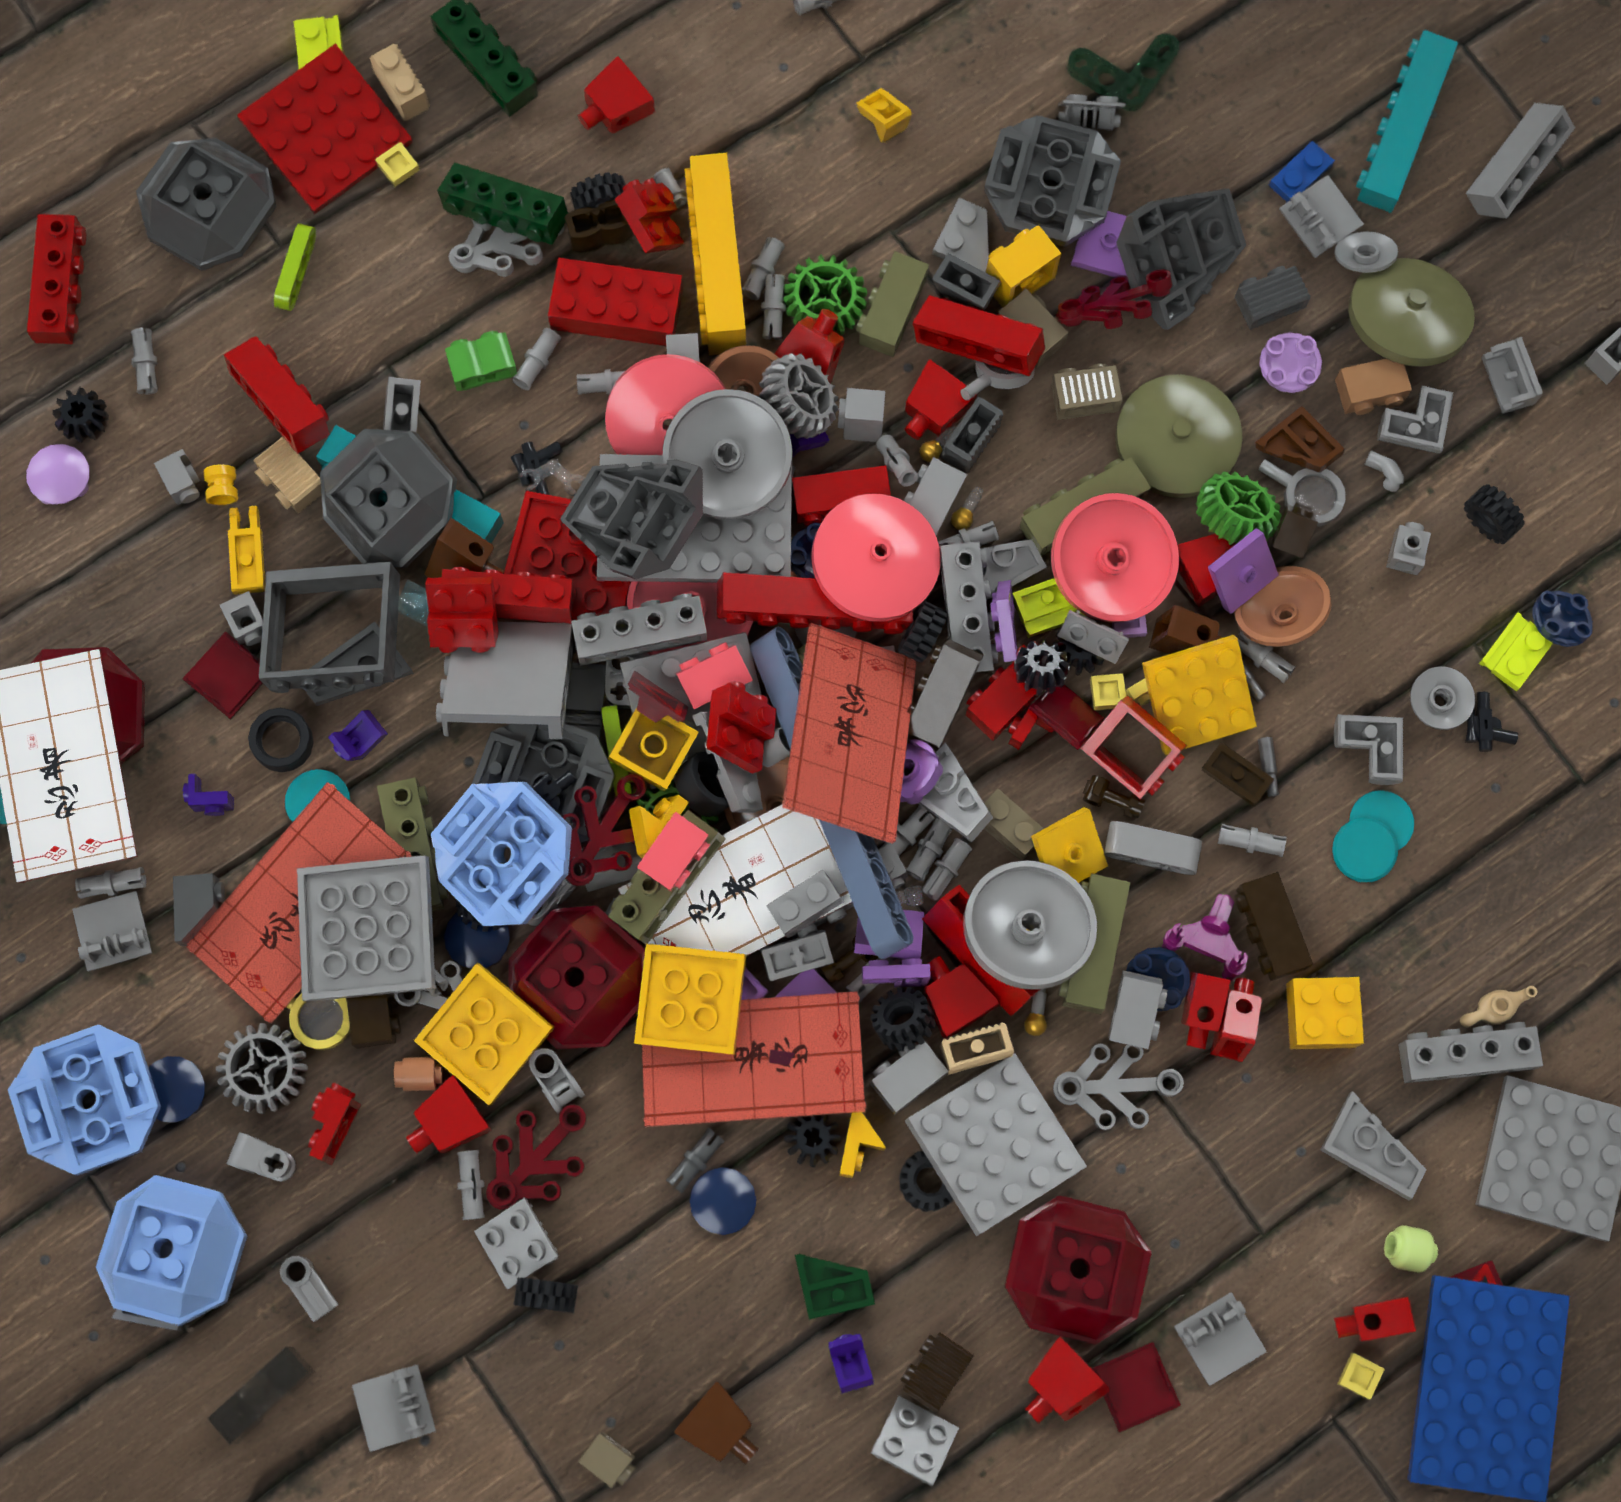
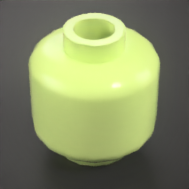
M1401 1225L1387 1235L1384 1252L1393 1267L1421 1273L1426 1271L1431 1263L1435 1262L1438 1255V1247L1434 1243V1238L1429 1231Z

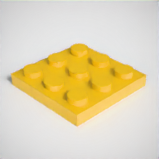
M1235 635L1142 663L1154 718L1187 745L1185 749L1257 727L1239 642ZM1159 739L1162 752L1168 755L1172 749Z
M646 944L634 1044L735 1055L746 955Z
M476 963L416 1037L414 1042L486 1104L492 1105L555 1027L480 963Z

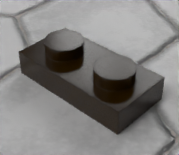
M1220 742L1202 767L1204 773L1253 807L1258 804L1274 782V778L1222 742Z

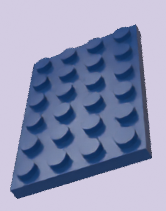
M1432 1275L1408 1481L1539 1502L1547 1501L1570 1296Z

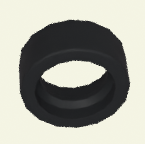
M281 707L269 709L260 714L252 723L248 735L250 750L258 762L269 770L277 772L292 771L303 765L311 755L314 744L312 731L303 717L291 709ZM283 721L297 728L300 742L293 754L279 759L265 752L262 745V737L269 726Z
M706 751L698 752L684 762L676 772L675 781L680 796L689 802L688 806L699 815L713 817L720 814L729 805L717 778L719 767L714 754L708 755ZM699 774H701L708 780V782L711 784L715 792V795L709 792L707 788L703 785L702 781L699 778Z

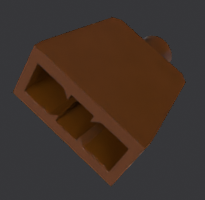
M450 518L437 539L424 575L430 578H441L442 569L451 570L453 567H465L475 572L494 569L501 571L503 574L505 570L489 563L494 550L491 543Z
M1174 605L1156 619L1149 648L1172 654L1224 637L1218 635L1219 622Z
M718 1381L715 1382L674 1431L676 1435L719 1462L731 1452L746 1465L759 1450L744 1436L752 1426L751 1421Z

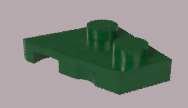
M802 1254L795 1255L809 1320L875 1305L867 1270Z

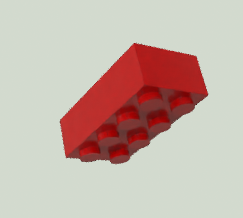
M558 258L548 311L550 329L666 346V335H674L677 331L683 295L682 275Z

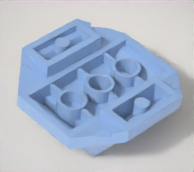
M527 782L472 784L431 833L433 848H435L438 881L483 926L527 924L568 875L572 827ZM507 846L511 850V858L508 862L504 858V851Z
M99 1024L33 1048L17 1078L13 1080L8 1088L27 1153L73 1175H80L142 1152L161 1108L141 1044ZM89 1092H94L96 1095L94 1106L85 1109L83 1106L84 1096Z
M155 1175L116 1202L96 1269L113 1308L182 1326L211 1309L227 1303L247 1234L238 1222L223 1193ZM171 1241L173 1244L172 1253L167 1258H162L160 1255L161 1245Z

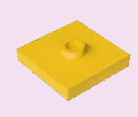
M1083 807L1031 836L1039 862L1061 869L1078 883L1090 877L1091 874H1095L1108 867L1091 811L1088 808Z

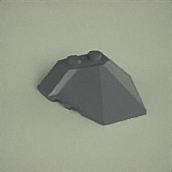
M1229 188L1150 201L1127 215L1116 242L1131 289L1147 284L1146 276L1152 271L1161 269L1170 271L1173 285L1170 288L1169 294L1155 297L1152 293L1135 298L1136 301L1148 300L1151 302V317L1164 330L1172 328L1191 315L1196 309L1194 304L1202 294H1208L1212 289L1211 283L1219 273H1224L1246 246Z
M677 459L668 460L667 464L654 465L652 462H642L641 466L629 467L627 464L592 466L560 520L615 573L639 579L668 570L703 515V470L700 466Z

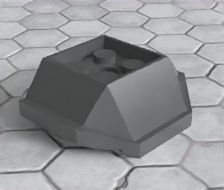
M1036 115L1014 126H1008L1000 130L984 191L1006 232L1019 234L1024 229H1029L1030 231L1039 225L1054 244L1066 247L1105 222L1121 160L1115 152H1112L1098 131ZM1052 180L1057 183V186L1049 187L1044 181Z
M217 138L170 142L136 191L147 237L150 242L201 271L212 268L213 265L242 257L277 207L268 167ZM211 193L208 199L199 200L201 195Z
M363 429L320 472L323 519L362 564L391 562L394 567H407L442 533L448 521L452 518L457 478L417 432ZM385 490L387 502L382 506L379 503V494Z
M564 723L563 738L549 739L548 725L509 724L491 731L472 784L527 782L531 786L547 773L553 777V782L570 770L577 778V781L558 796L561 800V805L556 812L560 816L573 813L579 818L580 826L577 832L580 844L588 841L582 807L575 802L574 794L577 789L584 786H590L595 789L597 793L595 804L600 821L616 776L596 734ZM583 791L581 794L582 800L588 802L590 795L587 791ZM566 818L565 821L572 827V820Z

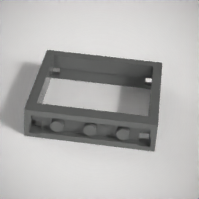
M391 562L267 571L259 680L270 691L275 693H287L289 689L300 688L307 691L320 690V687L329 686L338 689H348L352 685L358 684L378 687L383 683L394 682L400 574ZM382 588L378 664L281 671L286 595Z

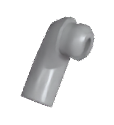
M1370 451L1364 465L1384 474L1386 478L1383 482V487L1391 492L1398 491L1400 484L1404 483V475L1397 463L1388 457Z

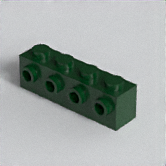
M451 0L430 16L434 32L509 117L538 96L536 87L538 80L529 67L523 68L519 64L515 51L509 45L504 47L498 40L500 37L490 23L485 25L482 22L479 11L471 2Z
M456 162L453 163L437 190L443 209L448 213L471 218L480 224L487 223L499 227L507 233L514 232L526 236L534 242H545L553 245L566 223L565 216L568 214L564 197Z

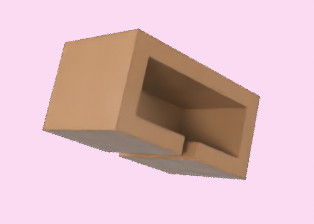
M1388 359L1342 368L1335 379L1345 414L1353 412L1356 415L1367 414L1374 410L1375 405H1378V407L1385 405L1386 408L1397 407L1404 403L1412 390L1405 365Z

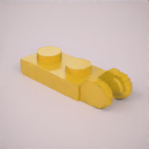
M257 505L249 507L250 528L244 529L240 527L241 516L238 508L229 509L230 530H228L231 590L234 595L243 594L248 591L250 593L265 592L263 538Z

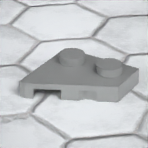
M959 198L933 248L932 254L944 259L947 253L986 273L989 259L987 210Z

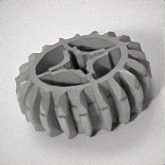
M791 353L782 358H777L762 373L763 379L759 385L763 390L759 395L778 412L786 424L789 435L794 434L797 439L801 437L806 439L812 438L826 431L836 419L835 413L839 408L835 404L838 396L832 391L835 386L831 385L827 380L829 375H824L821 372V365L814 366L812 358L805 359L802 354L793 355Z
M265 1023L259 1024L258 1033H256L253 1026L248 1025L246 1026V1037L241 1032L236 1031L234 1036L238 1042L234 1044L227 1040L224 1043L231 1050L229 1054L220 1052L218 1055L220 1059L226 1061V1065L216 1066V1071L226 1073V1076L219 1078L217 1082L221 1086L229 1085L224 1090L223 1095L227 1098L235 1095L232 1101L234 1106L238 1107L245 1101L244 1111L251 1112L256 1104L257 1112L264 1114L266 1103H268L270 1110L276 1112L278 1111L277 1100L288 1106L290 1100L286 1094L288 1092L294 1096L300 1094L293 1086L295 1082L299 1084H305L306 1079L297 1076L298 1072L308 1070L306 1064L297 1063V1061L306 1057V1053L304 1051L294 1052L301 1045L300 1041L295 1039L289 1042L292 1033L288 1030H285L279 1036L280 1027L274 1024L269 1033ZM271 1042L278 1044L285 1055L281 1057H267L260 1043ZM250 1047L249 1062L237 1071L240 1057ZM260 1058L267 1065L271 1063L269 1067L264 1069V1078H262L261 1074L255 1072V1070L260 1068ZM287 1066V1073L283 1082L274 1090L275 1075ZM256 1079L259 1086L263 1088L264 1094H248L241 1087L239 1081Z

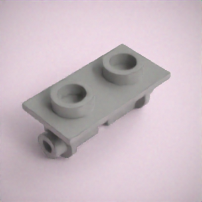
M1069 610L1064 624L1057 635L1114 664L1118 661L1129 641L1127 637L1123 636L1124 632L1120 631L1119 633L1103 624L1099 625L1095 620L1081 614L1079 610L1076 612Z

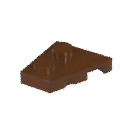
M1303 406L1256 441L1255 446L1258 451L1318 473L1322 472L1344 454V448Z

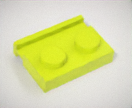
M334 15L333 18L329 19L318 17L294 20L299 69L335 43L343 52L338 15Z
M1054 578L1013 592V601L1022 624L1026 629L1028 638L1063 626L1069 610L1077 611L1060 592Z
M1517 612L1480 661L1479 665L1485 666L1491 670L1493 675L1515 691H1518L1553 643L1542 636L1533 622H1528Z

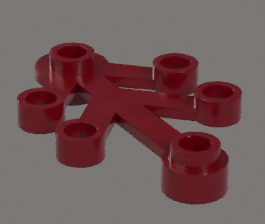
M1163 269L1152 271L1146 276L1147 284L1130 289L1126 276H1118L1111 279L1110 285L1102 295L1098 286L1085 287L1082 289L1078 299L1066 300L1059 304L1058 312L1056 313L1057 321L1069 327L1077 326L1083 320L1103 321L1105 328L1116 329L1123 324L1121 311H1132L1136 319L1148 318L1152 315L1150 301L1129 300L1152 293L1155 297L1169 294L1170 288L1173 285L1171 273Z
M629 774L619 779L617 783L618 794L600 823L595 804L597 799L595 789L590 786H584L576 790L574 799L582 807L588 842L582 850L577 832L580 826L579 818L573 813L562 815L561 817L564 820L570 818L573 822L569 872L565 878L571 885L584 886L592 881L597 872L612 869L624 871L631 867L632 856L627 851L615 852L609 858L593 859L600 848L628 842L635 844L632 826L626 830L611 831L628 803L640 799L644 795L646 784L641 776ZM627 782L633 787L631 794L625 791L624 787ZM583 791H587L590 795L588 802L582 800L581 794ZM619 855L625 858V865L623 867L617 863ZM575 864H579L582 867L580 876L574 873L573 868Z
M568 1105L564 1107L559 1115V1125L534 1151L533 1129L537 1124V1118L531 1111L524 1110L520 1112L516 1117L520 1139V1166L511 1175L509 1154L514 1147L513 1141L506 1135H499L494 1139L493 1150L496 1152V1178L489 1183L486 1190L488 1202L494 1208L506 1210L523 1198H544L548 1202H554L560 1198L561 1187L554 1181H547L542 1186L521 1185L529 1175L568 1174L571 1177H578L584 1172V1162L577 1156L569 1157L567 1160L544 1161L570 1132H579L586 1125L587 1116L580 1106ZM572 1113H576L580 1117V1121L576 1125H570L567 1122L568 1116ZM524 1115L532 1117L533 1121L529 1127H523L520 1123ZM502 1139H506L509 1142V1148L504 1152L497 1149V1144ZM576 1160L580 1163V1170L576 1173H571L568 1170V1165L571 1161ZM549 1185H554L557 1188V1194L552 1198L545 1195V1189ZM501 1187L509 1189L510 1194L508 1198L500 1199L498 1197V1190Z

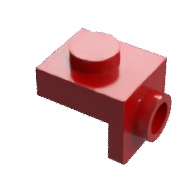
M1028 709L1023 718L1017 715L1007 732L1012 734L1008 744L1019 750L1035 724L1050 733L1054 730Z

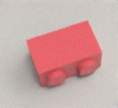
M724 642L708 650L711 656L701 661L696 656L679 665L681 671L675 674L694 710L711 702L712 690L733 681L741 682L744 685L753 681L736 645L728 647L727 643Z
M675 812L637 868L669 891L674 886L680 889L691 874L687 870L689 864L694 858L700 861L710 847V844L706 842L709 834Z

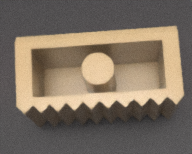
M392 44L370 57L376 77L404 121H408L429 109L426 91L419 82V79H417L416 74H414L413 69H411L410 64H408L407 59L404 58V54L401 53L398 45Z
M283 436L253 460L258 468L254 473L266 487L272 484L278 490L275 497L285 509L292 506L297 513H301L303 509H306L308 505H311L313 501H316L321 496L320 477L294 451Z
M1003 1022L1000 1025L995 1024L994 1027L988 1026L987 1029L982 1027L981 1031L976 1029L974 1033L969 1031L968 1035L963 1033L962 1036L956 1035L955 1038L950 1036L949 1040L944 1038L940 1045L945 1067L949 1071L948 1075L1012 1057L1014 1054L1007 1026Z

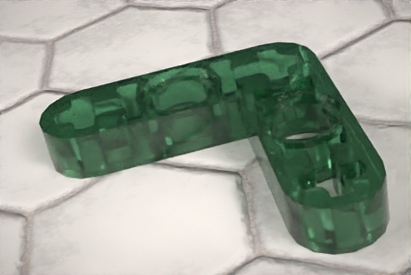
M1169 33L1158 35L1130 74L1089 49L1077 48L1068 57L1067 71L1074 79L1098 94L1118 97V103H1126L1125 107H1123L1124 110L1137 111L1145 104L1176 60L1180 48L1179 42L1174 35ZM1165 45H1168L1170 47V51H1166L1162 56L1161 61H1159L1157 57L1159 55L1160 48H1164ZM1082 59L1086 61V66L1076 67V62H1080ZM1095 66L1098 67L1094 72V76L1091 77V71L1093 72ZM1145 66H1150L1156 70L1157 75L1154 78H1145L1140 70ZM1108 73L1114 77L1115 83L1110 86L1102 85L1098 77L1101 74ZM1137 84L1140 85L1137 97L1132 98V100L1128 99L1127 95L1134 91Z

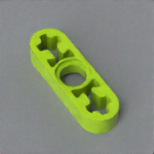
M299 223L294 230L274 294V306L276 308L292 311L296 304L315 244V227Z
M617 705L601 707L608 755H610L622 733ZM610 762L616 776L613 785L615 796H617V783L619 779L629 775V773ZM627 782L624 788L628 794H631V785Z

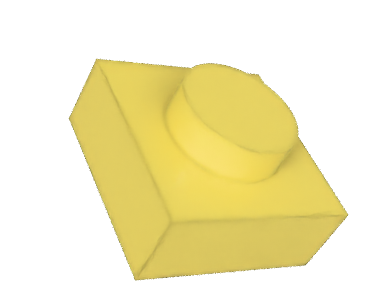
M401 142L375 159L378 167L394 187L420 170L417 162Z
M1123 673L1091 676L1090 685L1094 711L1114 709L1119 701L1126 697Z
M1145 678L1126 690V696L1128 695L1136 703L1139 702L1141 706L1150 702Z
M1351 1353L1337 1384L1371 1400L1385 1368L1355 1353Z

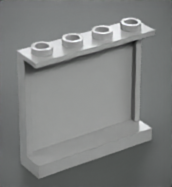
M498 622L499 635L495 647H491L483 653L474 652L471 650V647H458L456 651L451 652L450 656H445L444 674L447 676V679H441L440 697L443 699V703H437L436 720L437 723H442L444 736H449L451 722L548 725L549 739L563 738L574 649L572 624Z

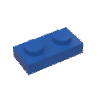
M1311 141L1270 181L1269 186L1286 202H1289L1290 198L1296 193H1302L1312 186L1333 166L1335 160L1314 141Z

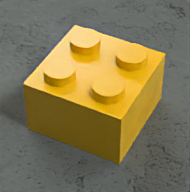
M1039 225L1030 231L1029 229H1024L1016 235L1013 243L1005 248L1003 246L996 248L988 257L986 273L1001 281L999 288L994 294V298L1002 308L1023 290L1027 289L1033 294L1056 277L1061 252Z
M636 707L607 759L626 771L641 776L644 781L658 789L665 791L699 731L681 721L677 722L668 715L655 723L637 711Z
M1359 977L1293 978L1286 984L1290 1049L1356 1048L1364 1043Z

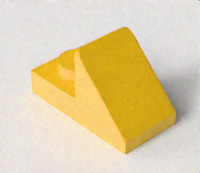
M883 88L876 90L856 103L860 114L874 123L882 143L907 129L912 116L910 108Z
M680 795L662 798L653 810L654 815L641 806L630 808V820L639 857L643 859L673 814L677 812L681 815L688 805V801Z
M862 1112L851 1113L839 1176L853 1178L854 1171L861 1172L864 1152L858 1151L859 1146L883 1151L886 1149Z

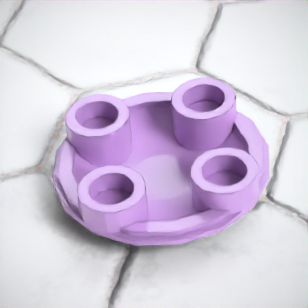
M1290 332L1270 338L1261 352L1259 363L1262 375L1269 385L1279 391L1288 393L1304 391L1313 385L1320 375L1322 359L1319 349L1316 347V341L1310 336Z
M65 444L50 445L39 450L28 465L27 484L31 492L44 504H65L85 495L88 491L89 465L85 456L74 447Z

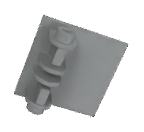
M1069 94V96H1066V100H1062L1058 104V106H1065V112H1059L1058 121L1080 126L1081 110H1083L1082 127L1086 128L1087 111L1092 110L1091 129H1095L1096 114L1099 111L1097 129L1113 130L1114 127H1120V115H1115V109L1125 107L1126 103H1118V97L1100 96V98H1097V102L1087 101V95Z
M1326 175L1302 193H1296L1290 198L1289 202L1279 208L1314 258L1364 225L1329 175Z
M137 891L72 909L81 947H78L80 959L85 960L87 972L152 954Z
M526 1198L521 1199L474 1231L507 1290L517 1284L518 1277H528L543 1266L556 1261L559 1256L557 1248L553 1247L547 1236L548 1232L544 1231L542 1222H539L532 1210V1204H529Z
M1232 1292L1174 1326L1209 1386L1267 1352L1245 1316L1246 1310L1240 1301H1236Z
M418 1365L402 1368L392 1373L352 1385L369 1452L436 1432Z
M898 1396L880 1436L871 1450V1454L918 1478L923 1483L933 1486L959 1428Z

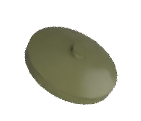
M1397 258L1390 267L1381 271L1363 272L1353 287L1348 304L1352 326L1360 339L1382 357L1409 366H1431L1453 358L1465 346L1473 330L1475 320L1472 301L1458 280L1436 265L1410 258Z
M1166 375L1146 382L1127 399L1117 421L1115 441L1119 458L1124 461L1132 457L1151 487L1150 491L1167 497L1185 498L1199 495L1203 484L1212 478L1214 474L1221 475L1224 471L1231 472L1239 457L1242 446V427L1232 402L1216 386L1193 376Z

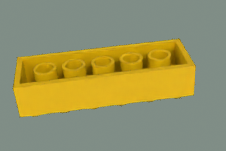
M727 153L690 156V168H684L702 345H708L709 355H720L733 347L746 345V327Z

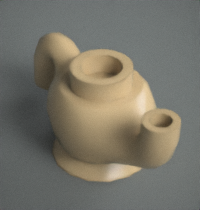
M1529 986L1517 992L1506 990L1492 991L1480 999L1477 1011L1467 1013L1460 1018V1024L1465 1028L1471 1027L1480 1020L1489 1025L1502 1024L1513 1017L1521 1003L1535 997L1537 989L1534 986Z

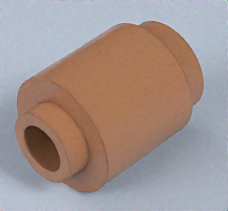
M433 1057L403 1058V1061H395V1088H403L404 1091L437 1090V1084H443V1066L440 1063L437 1064Z

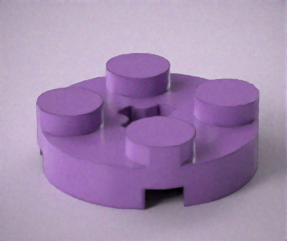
M916 739L909 740L910 743L904 744L898 802H907L911 805L919 803L923 796L932 790L943 773V767L931 746L924 741ZM915 766L913 772L905 776L903 770L905 768L911 769Z

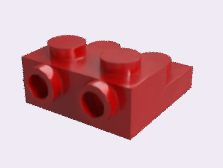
M650 178L642 183L638 179L633 180L622 188L623 193L616 197L615 201L645 253L675 250L684 244L678 225L669 217L678 208L674 203V196L668 187L663 183H656L654 178Z
M493 577L427 578L425 587L429 610L427 625L430 647H439V650L443 653L454 652L458 647H471L472 651L483 653L491 647H495L499 631Z
M733 681L712 690L706 749L753 774L762 771L764 741L774 738L776 708L768 704L767 697L751 695L745 691L746 686L743 683Z
M332 1083L331 1087H327L324 1093L320 1092L317 1095L311 1108L315 1112L312 1118L324 1125L321 1130L317 1128L313 1133L308 1145L309 1148H312L309 1155L330 1165L333 1164L361 1107V1104L354 1100L356 1094L351 1092V1090Z

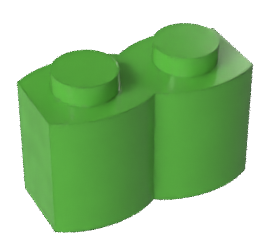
M489 331L482 334L480 339L475 341L459 339L445 348L456 391L468 390L486 383L501 381L517 374L506 332Z

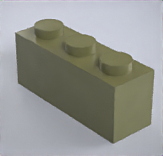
M894 251L891 261H884L879 274L882 282L879 288L873 287L867 303L871 305L868 315H861L856 328V332L860 333V345L894 357L928 277L929 264Z

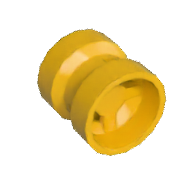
M212 465L204 469V481L208 483L209 487L205 491L207 503L211 505H228L238 501V490L233 486L236 480L235 467L231 465Z

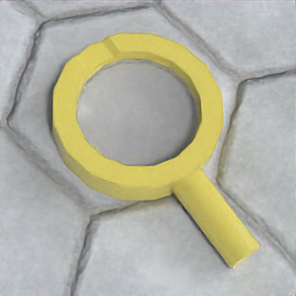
M264 986L262 992H267L268 990ZM301 993L298 998L294 997L286 1006L290 1010V1028L295 1038L306 1047L316 1050L332 1049L341 1044L350 1034L346 998L306 1002L302 1001Z

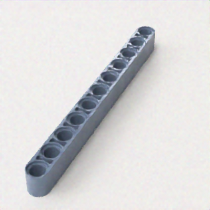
M775 627L752 642L750 650L771 703L776 708V715L791 749L803 666L789 634L783 628ZM819 820L873 952L880 959L884 960L911 945L914 941L911 928L874 838Z

